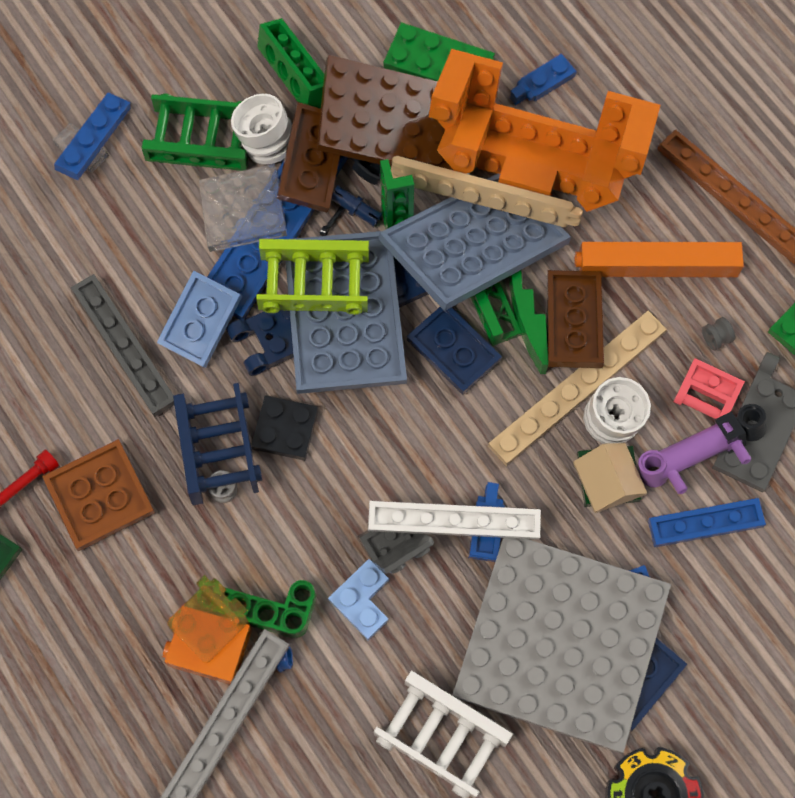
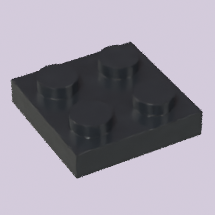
M265 395L251 445L252 450L306 461L318 414V406Z

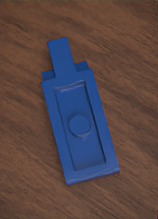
M561 53L522 77L517 82V86L510 91V100L515 106L527 98L529 101L534 100L536 102L573 79L577 71Z
M488 482L484 497L478 496L475 506L504 508L503 500L497 499L499 484ZM471 536L468 558L496 562L501 537Z

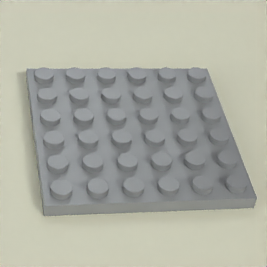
M503 538L452 696L456 699L623 754L671 584L529 539Z

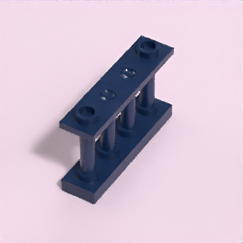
M239 383L233 384L235 397L196 405L187 403L184 393L173 395L187 490L192 506L203 504L202 493L207 492V489L250 481L253 493L259 492L257 482L263 481L260 465H254L244 410L249 408L247 393H241ZM232 408L238 409L240 421L196 429V426L191 427V419H195L197 415ZM242 432L244 445L205 453L195 452L194 444L199 443L201 439ZM246 456L248 470L208 478L199 476L198 468H202L203 464Z

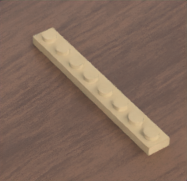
M647 311L604 347L603 368H578L489 442L488 447L505 466L509 465L590 397L602 383L615 376L664 335L667 329Z

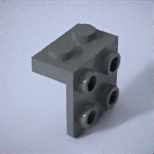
M366 530L357 536L376 567L384 573L390 572L391 574L402 570L406 566L405 562L411 558H420L430 551L429 547L434 544L430 536L418 533Z

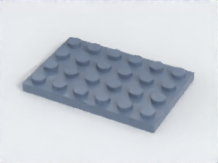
M496 174L487 180L498 182L500 174ZM453 197L379 233V241L444 311L568 245L571 238L561 226L462 201Z
M382 231L296 238L297 240L369 241V262L360 264V296H368V312L352 315L343 311H290L297 394L407 384L393 255L379 241V233ZM286 261L288 295H294L295 262ZM308 261L305 274V295H321L322 263L320 261ZM348 262L333 263L332 295L349 296Z

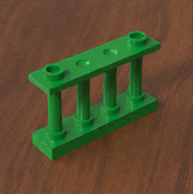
M170 94L151 95L154 111L159 112L154 139H143L141 149L145 161L247 171V152L241 149L242 142L234 131L231 147L215 146L220 118L231 119L233 111L242 101L235 103L176 97ZM169 113L184 115L180 141L177 143L164 141ZM195 116L210 117L206 142L203 145L190 144Z

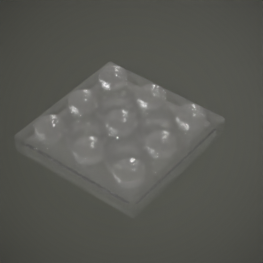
M275 164L199 180L207 247L210 252L259 242V239H274L287 236L282 200L276 199L279 179Z

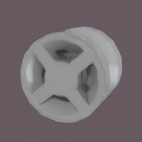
M217 471L210 477L228 474L229 472ZM236 484L208 490L215 501L227 503L235 498L238 487Z

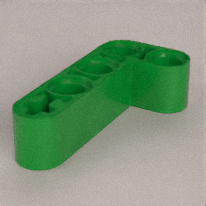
M299 580L291 585L285 604L218 585L208 584L199 590L197 600L205 613L244 623L261 630L265 629L289 638H299L308 629L316 603V594L310 582ZM299 590L309 591L310 597L308 600L299 602L295 599V595ZM213 594H215L219 601L225 603V610L222 604L216 601H212L211 605H209L206 598H212ZM236 602H245L247 604L245 611L240 614L232 612V607ZM265 609H271L274 611L273 618L267 622L261 621L259 619L260 613ZM291 617H299L302 620V624L298 629L293 630L286 626L287 621Z

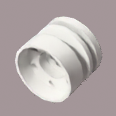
M256 94L246 98L233 111L231 124L236 136L242 142L247 155L253 162L262 165L273 164L283 160L287 150L292 123L287 117L282 103L270 94Z
M623 377L608 379L597 388L584 408L583 420L586 430L595 440L602 444L626 443L645 425L650 416L651 403L647 392L632 379Z

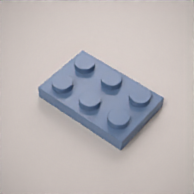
M193 270L157 343L206 368L242 295Z

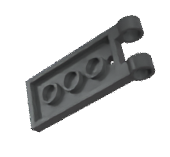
M769 352L765 354L741 405L743 407L747 404H757L765 410L766 433L760 440H746L745 449L751 457L749 463L741 464L735 452L728 454L727 451H723L718 454L712 469L762 493L766 490L795 426V389L770 378L780 357ZM774 392H780L781 397H777ZM756 421L747 422V424L751 425L758 423Z

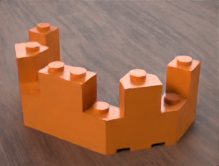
M451 49L431 97L429 117L437 119L445 129L437 151L454 171L467 174L474 171L476 166L478 169L500 174L498 183L551 196L553 189L577 196L578 202L586 212L618 201L624 179L636 174L641 175L660 110V104L608 91L596 131L495 103L503 62Z

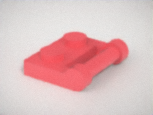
M694 358L673 402L680 406L681 404L687 405L716 419L731 412L745 381ZM689 388L724 404L722 410L687 394Z

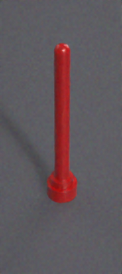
M46 449L36 456L37 460L33 462V467L0 492V507L39 475H45L47 472L50 473L59 467L56 459Z

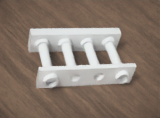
M411 670L405 680V685L409 687L407 690L409 694L387 730L383 731L376 727L374 730V735L378 737L376 743L389 751L394 747L454 786L452 791L460 797L469 798L471 796L476 798L479 791L472 787L474 781L494 747L498 748L499 745L505 747L513 734ZM425 697L434 703L432 705L434 709L410 748L397 740L396 736L418 700H422ZM451 713L459 718L457 722L459 726L435 764L422 756L421 752L443 716ZM475 728L484 734L483 740L485 741L462 780L446 771L468 732H472Z

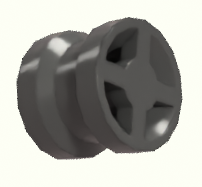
M724 317L717 319L713 325L707 324L702 327L704 340L712 350L721 348L723 343H731L735 340L734 330L729 321Z

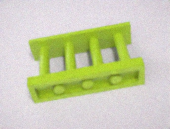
M259 239L260 258L268 262L266 294H257L259 310L267 313H277L279 310L343 311L352 315L368 312V296H360V264L369 262V241ZM281 261L295 262L294 295H277L278 267ZM308 261H320L322 263L321 295H305V274ZM335 262L349 263V296L332 295L333 263Z

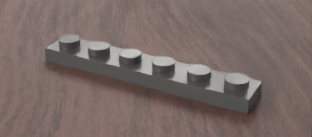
M93 274L72 286L71 289L152 415L156 417L174 406L172 392L96 276Z

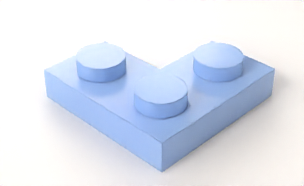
M368 559L328 598L332 605L367 640L373 637L389 621L370 601L389 581V578Z

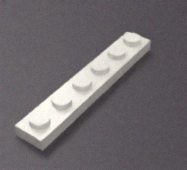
M370 501L368 531L539 539L541 509Z

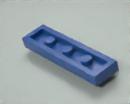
M108 92L54 163L55 170L75 180H79L131 109L130 102Z
M759 498L648 519L654 548L763 528L766 525Z

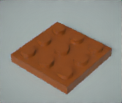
M119 439L42 476L78 552L155 514Z

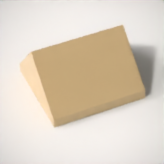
M626 443L602 444L573 462L594 513L647 495L645 486Z

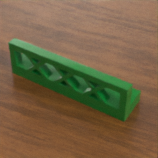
M381 160V212L385 229H388L414 216V181L412 175L393 178L389 160Z
M500 282L470 297L491 346L522 335ZM489 296L500 300L502 306L499 312L493 310L488 299ZM499 319L509 322L513 331L503 334L498 322Z

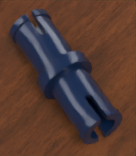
M339 185L335 188V193H332L331 201L348 210L349 215H356L372 227H375L377 220L382 216V212L363 202V198L353 196Z

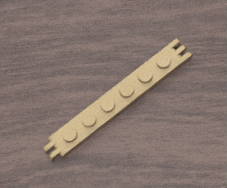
M400 156L392 158L391 172L393 178L412 175L414 188L561 227H567L568 225L578 226L580 224L583 211L578 207H574L570 201Z

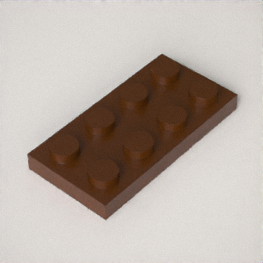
M298 102L294 112L276 199L327 213L330 208L340 155L316 150L321 109Z
M548 270V367L603 368L604 343L601 271Z

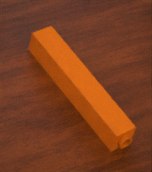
M582 242L580 250L575 252V267H579V271H601V277H738L744 267L742 242Z

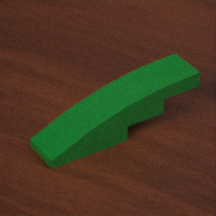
M520 270L509 276L511 302L526 349L539 373L546 374L548 368L545 314L534 313L533 289H522V271Z

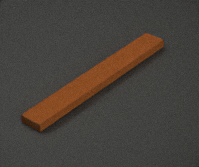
M676 129L658 145L657 150L795 265V228Z

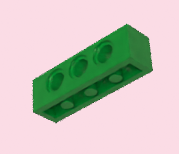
M282 18L260 24L257 48L297 102L321 109L324 83L323 71Z

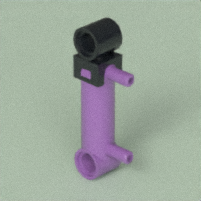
M757 404L744 405L738 411L737 418L731 411L714 419L715 425L662 450L646 451L640 456L638 462L642 482L649 487H659L669 478L676 492L683 494L687 491V486L679 472L723 451H727L728 454L735 452L741 464L749 463L751 457L745 449L746 440L757 441L764 437L766 433L765 410ZM748 421H756V422H758V423L753 424V425L747 424ZM650 467H659L656 471L648 470Z

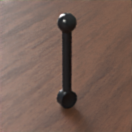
M340 206L326 226H323L319 234L321 236L328 234L329 229L345 208Z

